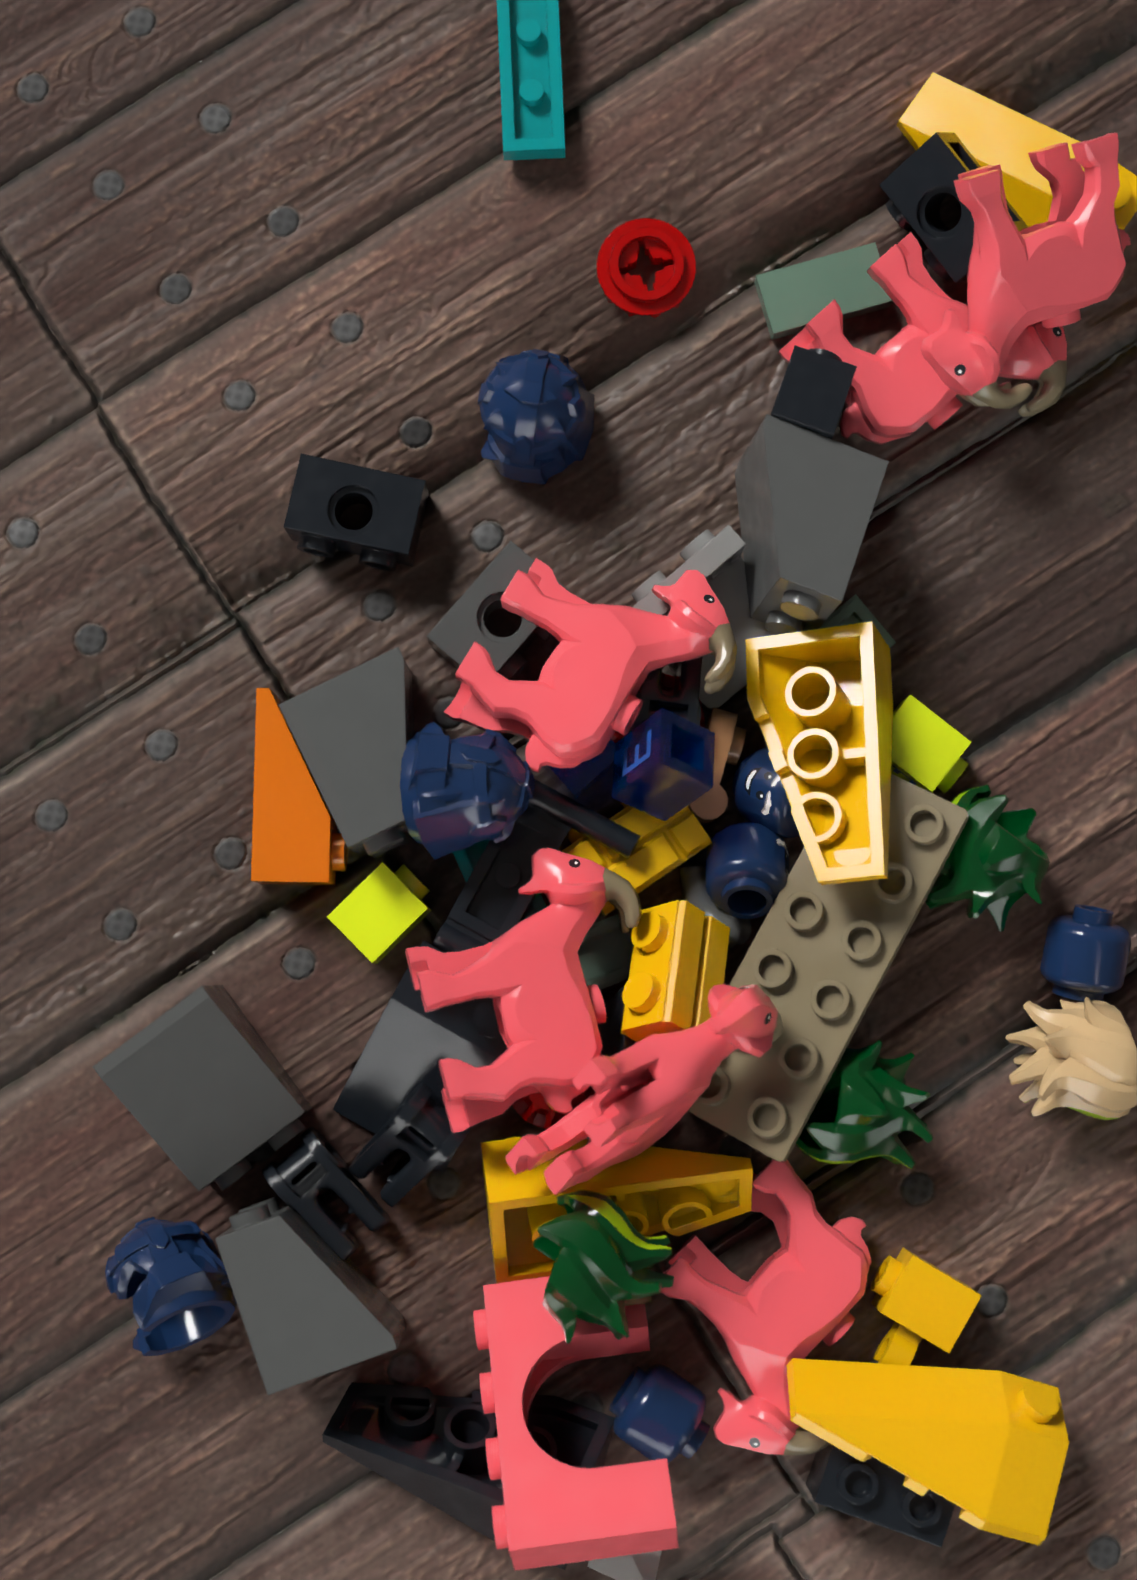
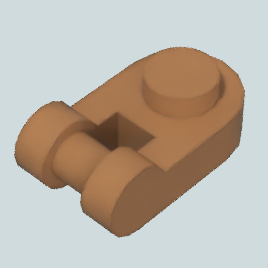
M712 707L684 800L701 825L712 823L724 813L728 804V797L726 791L720 785L726 763L734 766L737 765L746 736V729L736 727L738 714Z

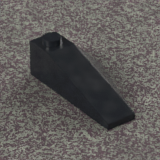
M351 1382L322 1434L323 1442L495 1541L492 1506L504 1505L502 1479L490 1481L486 1439L498 1437L495 1413L484 1414L481 1391L472 1390V1398L434 1395L428 1387ZM535 1395L528 1414V1431L537 1445L555 1460L579 1468L603 1467L614 1431L615 1417L557 1396ZM560 1564V1565H553V1566H556V1567H558V1568H561V1569H564V1570H565L566 1567H567V1564Z

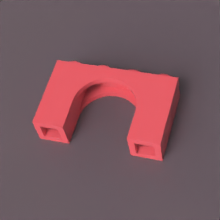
M550 1276L483 1285L485 1309L474 1310L473 1316L478 1351L489 1349L491 1372L480 1373L479 1380L484 1414L495 1413L498 1437L486 1439V1455L490 1481L502 1479L504 1505L492 1506L497 1550L509 1548L514 1570L517 1571L677 1549V1525L667 1458L599 1468H579L561 1463L549 1456L537 1445L528 1431V1414L536 1392L545 1380L560 1368L586 1359L650 1351L645 1303L625 1306L629 1328L628 1338L617 1339L606 1326L590 1323L578 1318L570 1344H566L562 1326L542 1305L545 1288Z

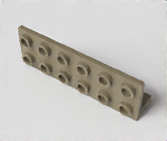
M891 774L888 878L821 885L816 878L805 847L803 848L787 877L784 889L779 892L730 983V986L736 988L757 984L780 1013L783 1023V1034L772 1043V1048L760 1058L736 1049L722 1060L712 1076L709 1087L688 1110L690 1113L778 1162H785L962 833L969 819V815L964 808Z

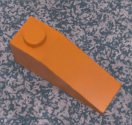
M256 688L251 881L258 884L336 885V871H346L348 847L341 833H337V825L279 707L281 702L278 696L270 688Z

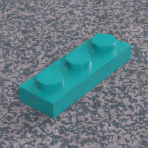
M497 0L504 161L565 158L559 0Z

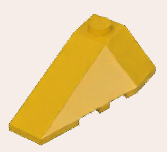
M934 72L897 123V127L915 150L919 149L936 132L955 133L981 167L1000 164L1006 199L1028 227L1048 222L1053 198L1049 181L1035 170L1028 153L1057 143L1067 142L1070 157L1075 158L1071 144L1080 142ZM1118 163L1120 187L1114 202L1115 220L1118 228L1124 230L1137 211V175Z
M872 621L745 639L747 701L754 719L759 723L769 749L770 760L782 782L792 808L791 814L818 882L821 885L888 878L893 695L889 646Z
M522 1137L481 1142L484 1186L496 1283L550 1276L555 1261L537 1250L533 1243L535 1239L542 1236L538 1233L539 1226L559 1216L568 1214L563 1206L558 1205L557 1196L574 1191H595L609 1196L624 1211L632 1225L646 1237L664 1230L669 1234L681 1236L752 1211L753 1167L750 1158L650 1146L638 1156L614 1164L588 1181L578 1183L555 1195L546 1184L544 1171L558 1156L570 1150L576 1151L586 1146L588 1139L576 1143L529 1171L527 1169L516 1175L507 1164L505 1156Z
M792 1358L787 1364L790 1419L793 1423L861 1462L871 1457L876 1458L905 1475L903 1486L922 1497L928 1490H931L961 1507L959 1518L980 1530L1038 1546L1046 1539L1069 1446L1058 1387L998 1370Z

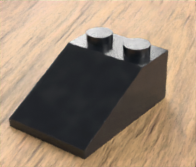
M423 941L420 945V947L428 946L437 951L445 953L440 949L434 947L433 944L427 941ZM408 966L332 1110L376 1134L386 1124L405 1098L422 1082L433 1090L430 1097L445 1109L441 1090L445 1087L438 1060L454 1058L474 1067L487 1066L492 1064L508 1049L499 1033L493 1007V998L474 999L425 1013L421 990L415 991ZM456 1150L437 1168L439 1171L445 1172Z

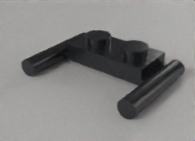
M535 779L534 798H530L528 808L515 821L512 832L505 840L498 843L489 840L450 911L447 920L437 933L433 946L445 953L483 946L494 941L517 923L523 921L537 895L519 894L518 891L519 888L526 885L532 878V855L538 849L543 848L561 851L569 837L568 833L571 828L628 859L641 836Z

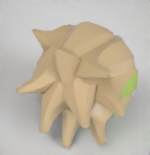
M1064 997L1060 1000L1062 1009L1046 1010L1031 1001L1023 1004L1025 1011L1038 1026L1006 1035L1005 1039L1010 1043L1024 1045L1036 1050L1015 1057L1014 1063L1021 1066L1009 1075L1011 1085L1035 1080L1019 1096V1099L1024 1103L1038 1098L1031 1110L1033 1116L1042 1115L1055 1107H1068L1089 1117L1112 1120L1127 1115L1131 1108L1137 1106V1048L1129 1026L1126 1024L1122 1013L1114 1005L1101 1000H1090L1088 997L1085 998L1084 1002Z

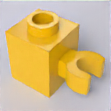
M904 1247L896 1259L889 1255L882 1262L873 1278L870 1289L877 1294L871 1303L880 1313L895 1322L880 1342L873 1359L882 1364L910 1365L922 1338L950 1353L982 1295Z

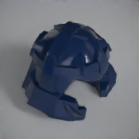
M538 349L522 351L520 354L507 356L496 362V367L489 373L485 382L481 384L478 405L480 406L481 419L485 425L484 429L489 433L488 440L481 450L482 458L494 462L500 475L526 483L546 484L551 476L564 471L573 461H582L584 459L594 430L595 395L587 391L581 376L569 365L568 357Z
M435 722L427 724L421 732H416L415 736L407 741L401 760L400 792L403 816L409 834L418 844H423L434 860L452 852L464 850L474 843L483 840H493L495 843L505 840L512 832L515 821L528 808L530 798H534L535 779L527 762H522L521 758L516 754V748L499 732L487 729L483 734L478 733L475 736H465L451 740L450 736L445 735Z
M155 1217L144 1219L136 1223L134 1228L120 1240L121 1243L114 1250L115 1255L108 1258L105 1266L107 1288L111 1294L115 1293L119 1300L133 1298V1315L139 1325V1328L136 1330L137 1335L133 1340V1348L141 1351L143 1356H159L189 1347L211 1336L228 1323L236 1310L237 1302L224 1264L217 1257L219 1254L216 1245L210 1236L193 1221L177 1223L155 1219Z

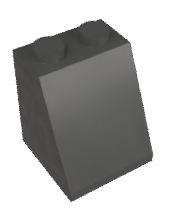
M769 414L765 416L738 462L735 471L741 538L746 543L743 556L750 618L765 623V628L774 635L814 630L822 626L843 600L889 463L888 461Z
M396 647L279 704L347 847L359 855L367 852L368 856L372 855L374 859L386 856L409 843L405 836V833L409 831L402 810L400 776L401 760L407 741L415 736L413 676L399 647Z
M223 985L200 986L93 1066L104 1083L198 1191L208 1187L213 1182H216L222 1191L228 1188L254 1168L247 1158L249 1155L267 1142L275 1152L304 1131L306 1127L299 1118L312 1109L309 1102Z
M276 1197L240 1209L239 1213L229 1217L232 1227L215 1238L267 1395L398 1348L407 1328L403 1315L349 1258L343 1261L299 1213L292 1210L288 1205L279 1208Z

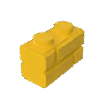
M649 777L618 798L624 809L610 818V820L641 836L629 859L574 829H571L568 833L571 845L562 850V852L589 859L620 875L630 882L638 894L705 849L712 841L673 783L667 779L656 787ZM607 901L601 913L605 917L615 908Z
M675 900L641 910L642 916L637 927L632 928L631 941L634 946L628 981L622 993L624 1012L621 1034L636 1042L652 1034L682 1031L704 1023L711 1017L708 1008L709 990L714 985L724 984L730 927L712 916H705L704 911L686 900Z

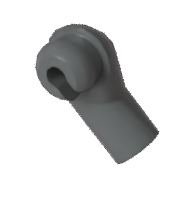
M706 865L679 868L682 900H686L704 911L705 916H712L730 927L728 949L733 948L735 945L746 943L752 932L750 919H739L731 916L711 902L705 888Z

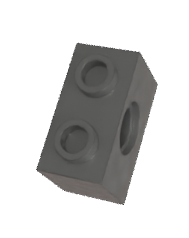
M510 540L426 636L430 646L458 670L468 651L476 641L489 653L495 671L508 680H515L528 663V660L522 655L538 636L547 642L553 635L521 616L522 622L519 629L508 637L494 636L486 629L485 624L488 616L493 611L502 608L501 597L516 572L520 570L527 574L534 560ZM558 581V583H559L561 586H563L566 590H568L564 585H562V584Z

